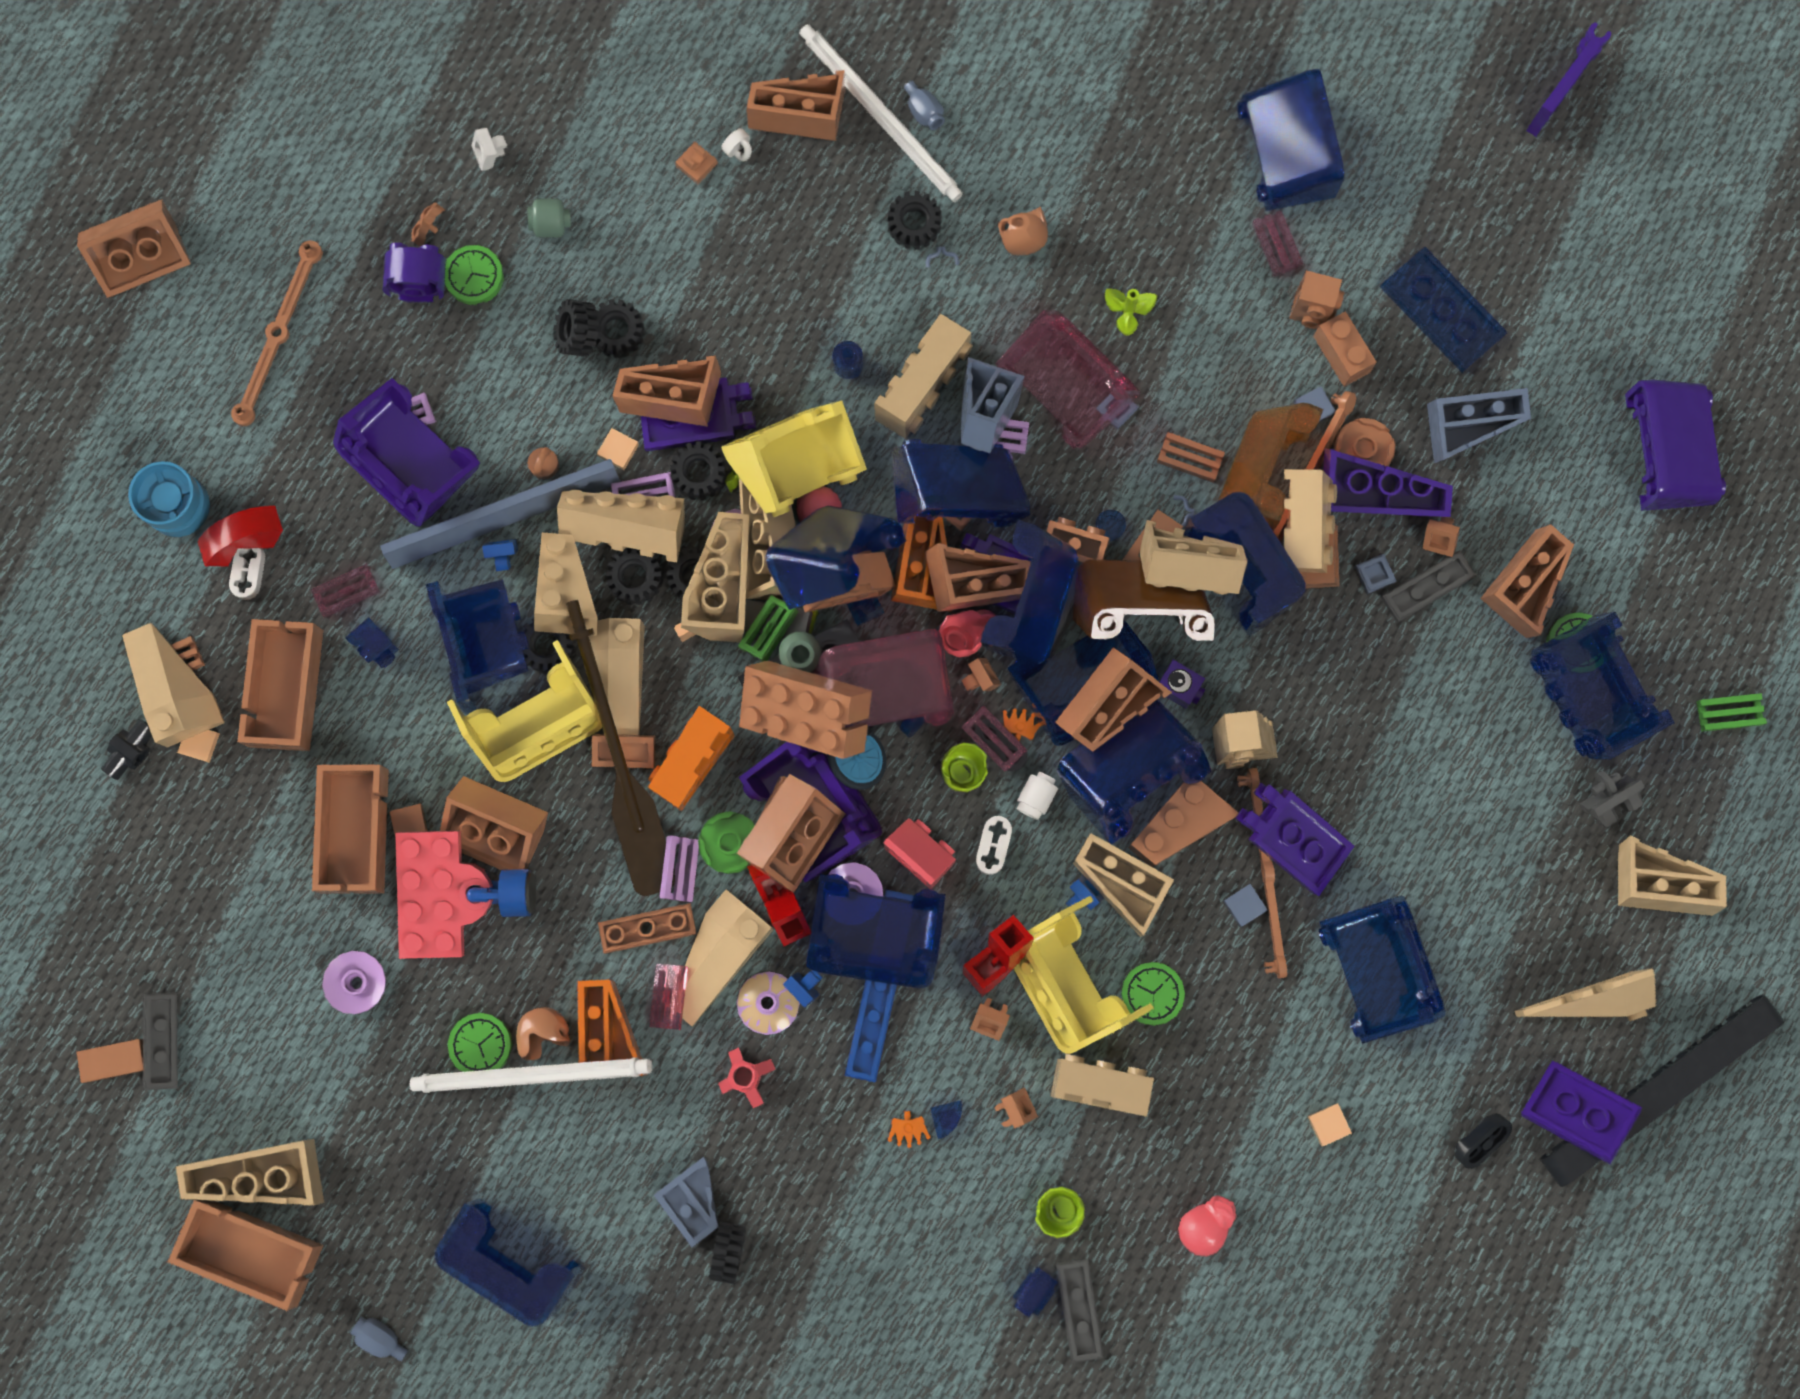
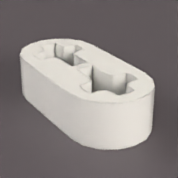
M238 548L234 555L229 588L239 599L250 600L259 593L265 563V552L262 548ZM250 549H252L257 556L250 559L249 568H247L248 561L243 558V554L249 553ZM246 573H248L247 581L250 582L252 586L251 588H246L245 592L243 593L242 589L238 587V584L244 583Z
M1002 816L991 817L983 829L976 856V865L986 875L998 873L1005 861L1012 827L1010 822ZM997 822L1002 823V829L1007 830L1006 835L1001 834L999 836L997 844L991 843L993 832L989 831V827H994ZM990 847L996 848L994 858L999 860V864L993 865L991 869L985 868V862L981 861V857L988 856Z

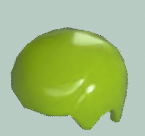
M963 742L953 746L944 755L941 762V774L945 784L954 791L966 793L978 788L988 774L986 753L976 744ZM963 765H965L969 769L970 774Z
M1065 1187L1049 1189L1037 1202L1036 1223L1049 1236L1054 1238L1068 1237L1078 1231L1083 1223L1085 1215L1083 1200L1074 1190ZM1054 1207H1055V1209H1056V1211H1057L1059 1217L1055 1214V1212H1054Z

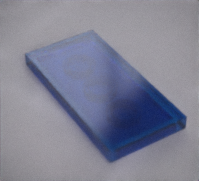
M1426 247L1421 249L1380 286L1461 373L1467 370L1508 333Z

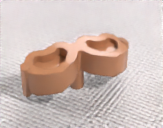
M436 202L422 212L420 221L412 229V241L420 247L424 244L429 230L433 233L438 231V228L431 223L445 209Z

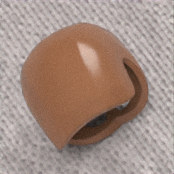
M1041 207L1027 213H1018L1009 218H1004L998 224L1003 245L1012 255L1024 256L1033 254L1042 249L1047 242L1048 227ZM1008 223L1009 228L1005 230V225Z
M540 1007L528 1011L521 1017L516 1031L518 1054L523 1060L539 1059L542 1054V1041L544 1040L559 1046L569 1045V1027L562 1014L552 1008Z

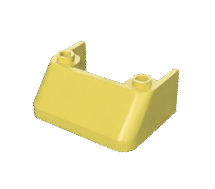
M558 640L553 642V645L562 662L553 666L547 674L550 688L499 717H496L489 709H477L465 716L453 699L447 702L462 736L493 778L499 782L515 779L602 728L596 703Z
M1091 896L1056 913L1028 930L1034 938L1033 944L1024 958L1014 968L1055 1045L1066 1054H1072L1154 1009L1150 1003L1130 1013L1125 1003L1119 997L1110 995L1102 999L1071 944L1081 936V925L1074 913L1092 903L1093 899Z

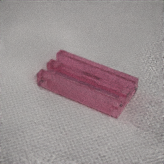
M1282 210L1277 211L1274 215H1266L1263 219L1257 218L1253 220V227L1274 277L1302 267V259ZM1275 221H1277L1293 263H1290L1275 227ZM1264 225L1268 227L1283 264L1280 268L1264 231Z
M365 564L311 589V592L322 616L326 618L380 593V589L376 584L369 565ZM365 574L366 579L347 586L325 598H322L320 595ZM367 585H370V588L366 590H363L327 608L325 606L328 603H331L341 597H344L354 591H357Z
M985 706L961 727L1004 772H1007L1028 751ZM983 715L1018 749L1015 754L980 720ZM974 724L1009 758L1006 763L971 728Z
M656 964L649 1027L681 1030L688 966ZM667 971H668L667 989L665 990V987H666V978H667ZM664 1003H665V1006H664V1015H663V1022H662L663 1005H664Z

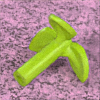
M1108 288L1105 290V301L1110 310L1115 312L1123 311L1124 313L1116 321L1119 331L1124 335H1131L1138 327V322L1133 314L1146 315L1152 310L1157 300L1156 294H1139L1136 289H1130L1127 292V296L1117 289Z

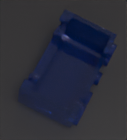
M1616 612L1596 614L1531 651L1532 658H1530V664L1533 670L1543 678L1546 684L1544 690L1549 699L1557 704L1562 724L1567 729H1570L1576 740L1573 743L1577 752L1581 756H1587L1590 759L1610 760L1675 723L1668 709L1660 712L1652 704L1656 702L1654 695H1646L1619 644L1624 639L1621 635H1615V630L1623 626Z
M1158 699L1147 707V712L1141 716L1135 715L1123 724L1124 729L1092 752L1081 744L1063 757L1057 767L1058 775L1071 800L1110 844L1127 836L1131 831L1133 818L1129 809L1135 804L1144 801L1149 794L1163 784L1170 782L1175 775L1179 774L1186 784H1193L1202 781L1212 771L1202 744Z
M480 1198L466 1202L435 1250L437 1265L443 1271L528 1326L541 1325L556 1315L586 1268L575 1260H571L565 1266L549 1263L543 1266L537 1274H534L489 1244L497 1231L490 1221V1212L493 1207Z

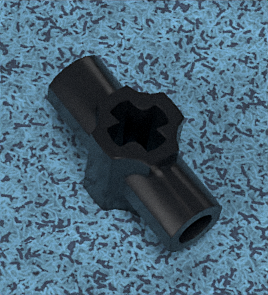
M138 719L130 731L123 729L118 734H115L108 743L107 751L111 753V756L101 767V770L113 779L119 780L128 767L135 770L149 755L151 748L146 744L152 737L146 721Z

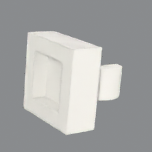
M487 128L475 130L472 141V148L481 171L493 168L496 157L504 155L503 149L507 148L504 137L499 135L491 138Z

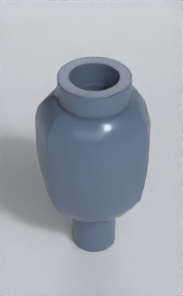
M914 81L908 82L904 89L910 96L908 107L918 123L929 127L930 130H936L941 127L945 121L943 117L944 108L930 91L919 89Z
M361 1316L350 1334L355 1336V1343L374 1356L387 1357L391 1355L397 1360L402 1361L408 1352L406 1348L398 1344L395 1332L375 1318L365 1319Z

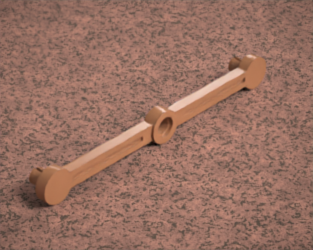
M305 241L299 248L300 262L275 321L266 327L267 341L243 399L231 411L233 421L239 426H248L255 420L254 405L279 345L286 342L289 338L287 326L314 263H317L322 258V248L315 241ZM276 329H281L280 336L274 337L273 332Z
M1345 391L1342 396L1334 394L1331 398V404L1338 405V408L1308 466L1304 470H1319L1324 461L1325 448L1330 449L1347 415L1354 409L1356 403L1355 393ZM1284 509L1266 546L1260 551L1251 550L1252 553H1250L1249 559L1256 561L1258 569L1267 571L1271 567L1274 554L1284 537V528H1287L1288 509Z
M1249 768L1246 775L1237 776V781H1240L1238 787H1249L1253 812L1260 816L1263 812L1262 800L1254 794V791L1260 784L1257 768ZM1259 849L1274 950L1273 962H1264V967L1271 968L1264 970L1266 974L1275 972L1278 978H1286L1287 964L1283 951L1274 889V866L1272 860Z

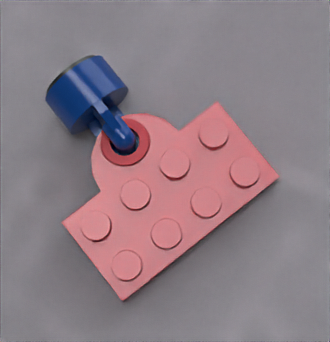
M461 831L395 833L399 959L463 957L464 925L472 924L486 915L492 904H499L502 917H526L534 913L536 907V880L534 873L530 869L501 870L499 880H490L485 873V869L473 863L462 862Z

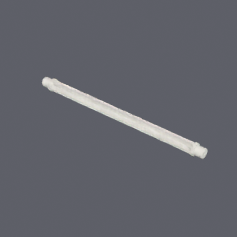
M809 24L805 25L800 30V35L806 40V45L831 69L834 75H836L835 71L845 70V87L943 195H947L952 202L960 199L963 193L956 186L955 180L931 157L928 151L897 117L887 109L866 83L836 53L835 49L824 39L820 32L815 31Z
M636 1057L622 1060L423 1074L421 1077L411 1078L410 1088L412 1091L429 1093L432 1091L639 1077L640 1074L651 1073L652 1062L650 1059L639 1060Z

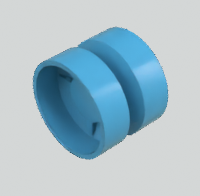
M165 461L151 463L139 470L130 483L128 498L133 512L164 535L182 537L192 534L207 519L210 510V499L205 487L183 468L174 463Z

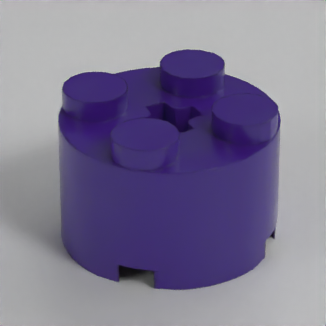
M391 243L384 257L383 292L390 297L391 292L399 294V300L406 302H433V296L437 295L439 300L442 299L445 289V257L439 254V248L434 245H422L420 248L408 247L403 243Z

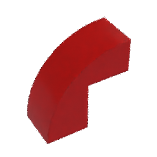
M260 506L231 514L210 526L198 539L197 542L204 565L229 566L238 548H274L283 528L275 506Z
M747 866L783 947L812 934L795 894L754 866Z
M1014 915L989 933L988 947L963 965L964 976L983 997L998 985L1024 958L1033 944V936Z

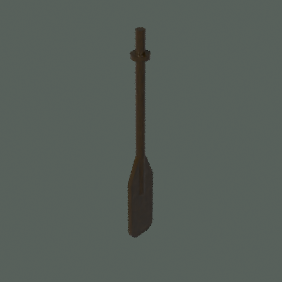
M574 600L566 603L574 629V634L569 635L570 641L577 639L616 771L611 811L635 891L642 896L653 895L661 890L666 839L654 799L628 770L589 636L595 633L593 628L587 630L579 602ZM675 869L673 870L672 887L675 884Z

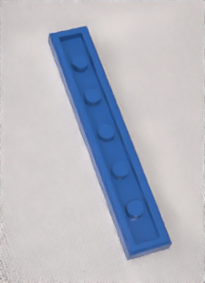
M885 890L845 1076L876 1083L916 896Z

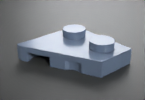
M704 1156L654 1195L691 1247L695 1246L719 1227L708 1161Z

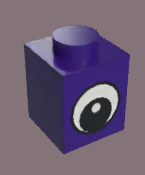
M1174 659L1160 680V683L1172 692L1166 698L1185 709L1188 708L1191 702L1197 705L1206 690L1201 687L1205 680L1204 677Z

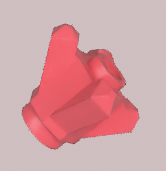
M739 1048L728 1052L732 1067L728 1078L718 1083L722 1094L735 1089L745 1093L753 1108L763 1104L764 1102L757 1087L761 1076L776 1070L772 1060L769 1059L754 1065L744 1060Z

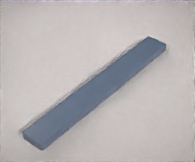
M608 459L385 543L380 547L384 557L392 569L556 508L562 491L580 490L582 492L595 493L611 487L612 483L621 481L612 460Z

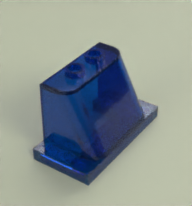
M503 579L450 594L445 593L438 581L428 583L426 588L433 614L439 622L452 671L449 675L457 704L465 714L477 710L473 693L529 671L524 650L529 649L525 631L519 632L516 623L517 620H521L517 602L511 603Z

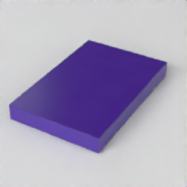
M1552 1060L1521 1112V1116L1611 1165L1639 1117L1642 1107Z

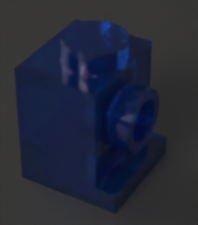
M367 618L345 637L353 646L357 647L360 645L356 650L368 663L373 660L381 668L391 664L396 658L394 654L399 650L370 618Z

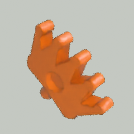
M1016 708L1012 710L1013 713L1009 719L1007 711L1004 710V726L1012 734H1015L1019 741L1021 736L1028 740H1033L1043 721L1039 720L1038 724L1034 725V713L1026 721V709H1023L1022 714L1017 718Z
M904 1111L905 1120L892 1119V1127L888 1138L889 1142L892 1141L895 1133L898 1140L897 1145H902L901 1141L905 1136L909 1148L912 1146L913 1135L918 1145L921 1144L922 1132L926 1135V1139H930L922 1116L911 1119L910 1111Z

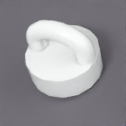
M743 128L737 129L725 139L722 144V150L729 157L735 156L739 161H747L752 152L749 143L750 136ZM744 147V153L742 154L740 150Z

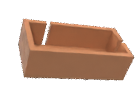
M252 619L241 708L252 714H257L254 719L246 714L240 715L238 743L250 748L310 751L323 630L316 624L289 621L283 624L280 621Z
M771 661L745 666L739 727L761 734L767 733V736L845 759L865 752L868 724L860 723L845 728V725L869 718L872 690Z
M317 765L312 891L321 894H350V892L356 894H384L388 803L381 799L382 797H388L389 769L381 765Z
M194 1200L168 1263L286 1311L298 1307L309 1281V1278L304 1277V1275L312 1273L323 1244L241 1211L231 1212L233 1208L213 1200Z

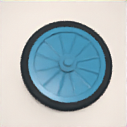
M874 733L866 736L865 752L845 759L828 754V761L833 774L841 783L852 789L864 790L871 788L882 779L885 773L886 753L882 743Z

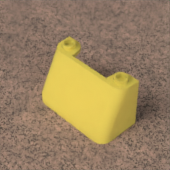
M842 400L802 411L721 447L725 459L765 513H772L773 517L789 512V505L794 503V499L832 482L839 481L840 485L851 483L857 480L856 474L867 470Z

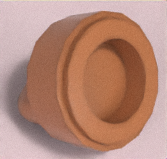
M538 448L530 454L528 468L538 479H549L557 473L559 460L549 448Z

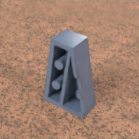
M968 357L961 391V444L970 446L978 451L991 453L1018 406L1025 376Z
M1528 389L1440 398L1429 402L1427 409L1434 463L1445 460L1531 419Z

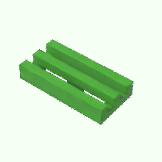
M770 595L738 647L742 651L748 652L751 656L757 657L762 662L768 661L798 614V610ZM777 605L778 609L776 610L771 620L767 622L762 634L756 641L755 645L753 647L750 646L753 640L755 639L756 635L764 625L765 621Z
M1762 693L1697 701L1701 731L1767 724L1766 718H1763L1762 712H1765L1764 705L1761 706L1760 702L1762 700ZM1753 702V707L1706 711L1705 708L1707 706ZM1755 713V719L1708 724L1707 718Z

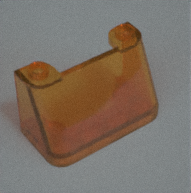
M1303 402L1259 410L1253 414L1217 501L1216 511L1220 519L1269 539L1279 524L1285 510L1284 499L1286 497L1284 493L1268 484L1280 451H1287L1289 446L1295 442L1301 441L1306 443L1310 433L1318 425L1324 409Z

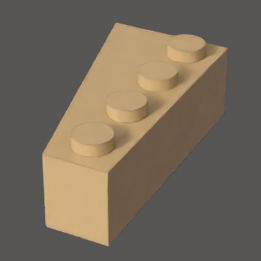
M314 1139L176 1166L181 1199L302 1205L324 1203Z

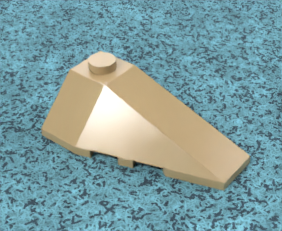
M718 512L702 554L683 595L682 629L710 641L741 642L745 626L749 514Z
M607 618L598 620L597 636H589L618 735H640L645 625L641 619Z
M152 623L122 635L143 713L155 743L170 747L225 723L215 695L196 676V673L183 661L172 645Z
M725 890L704 916L668 1007L693 1027L774 929L728 890Z
M1652 968L1631 971L1516 1010L1515 1014L1517 1017L1627 1016L1629 1021L1647 1016V1009L1656 1007L1655 974Z

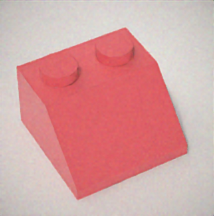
M908 818L883 842L884 849L931 890L956 862V859L952 856L955 851L943 840L937 843L929 836L932 831L921 820L917 819L913 822Z

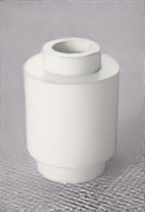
M1039 772L1037 776L1031 774L1017 800L1019 805L1016 809L1035 820H1039L1041 815L1046 814L1058 790L1054 785L1056 780L1042 772Z

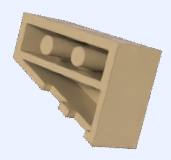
M1284 469V479H1290L1289 498L1284 499V509H1288L1287 528H1284V568L1289 572L1327 573V565H1332L1333 547L1329 546V534H1334L1335 516L1331 515V503H1336L1337 485L1333 484V480L1323 470Z
M1146 521L1139 553L1147 584L1155 587H1182L1188 591L1208 590L1221 595L1228 593L1239 594L1247 564L1242 545L1205 535L1203 540L1184 536L1185 530L1175 528L1174 533L1155 528L1156 522Z
M542 532L534 611V631L574 634L566 603L578 600L587 630L593 628L595 634L592 636H597L598 618L573 535Z
M1256 710L1224 714L1212 728L1217 765L1225 764L1226 769L1244 767V763L1249 761L1278 758L1273 723L1271 720L1268 721L1267 717L1263 718V715Z
M1091 833L1073 862V865L1140 937L1144 936L1174 881L1169 876Z
M1631 835L1619 844L1618 906L1713 916L1727 907L1725 875L1692 861H1683L1669 855L1668 851L1664 849H1655L1639 842L1640 839Z
M1066 1054L1065 1059H1057L1050 1097L1147 1117L1154 1078L1146 1077L1147 1070L1128 1067L1127 1072L1115 1070L1116 1064L1097 1060L1096 1066L1084 1064V1057Z

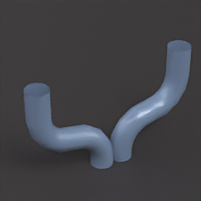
M937 247V251L927 256L925 262L926 268L930 267V260L939 256L942 251L944 255L954 257L955 265H960L958 255L954 252L946 251L945 247Z
M1174 495V500H1182L1185 509L1191 512L1184 517V522L1181 524L1185 528L1189 518L1194 517V508L1189 507L1188 500L1184 496Z

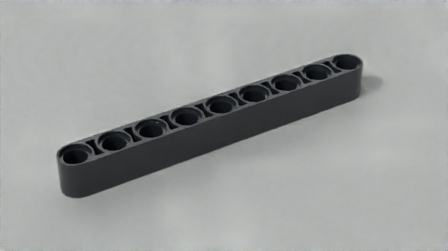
M1765 994L1750 1000L1751 1005L1748 1007L1746 1005L1742 1006L1726 1018L1727 1022L1724 1025L1718 1024L1701 1037L1702 1041L1697 1044L1695 1041L1676 1056L1677 1060L1674 1062L1670 1060L1651 1074L1653 1078L1649 1081L1644 1079L1626 1093L1628 1096L1625 1099L1642 1107V1111L1624 1143L1784 1023L1785 1020ZM1566 1140L1553 1147L1551 1154L1547 1155L1545 1153L1540 1158L1543 1165L1560 1187L1571 1183L1601 1161V1159Z

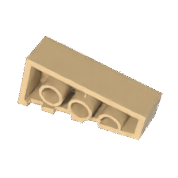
M940 314L920 341L918 349L921 351L919 354L915 352L910 354L902 368L901 373L903 375L901 378L895 375L888 384L889 388L885 398L880 395L875 401V420L905 439L910 432L915 434L923 423L924 418L921 415L925 409H932L938 401L940 393L937 391L943 383L948 385L954 377L957 369L953 367L959 358L964 361L973 347L970 344L971 332Z
M739 479L741 514H749L746 599L768 600L770 595H773L781 600L798 592L793 577L803 571V561L792 505H789V512L773 517L772 513H765L744 483Z
M562 491L557 505L559 534L573 535L575 542L594 546L601 542L608 543L613 550L624 551L627 547L640 550V555L653 557L654 553L666 555V561L677 563L685 531L684 498H675L670 495L661 497L644 496L638 493L624 495L611 492Z

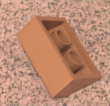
M162 199L78 233L77 247L107 298L191 264L176 224Z
M789 774L736 854L794 893L845 816V813L816 788Z
M463 776L446 798L440 831H461V853L500 870L527 869L544 833L548 812Z

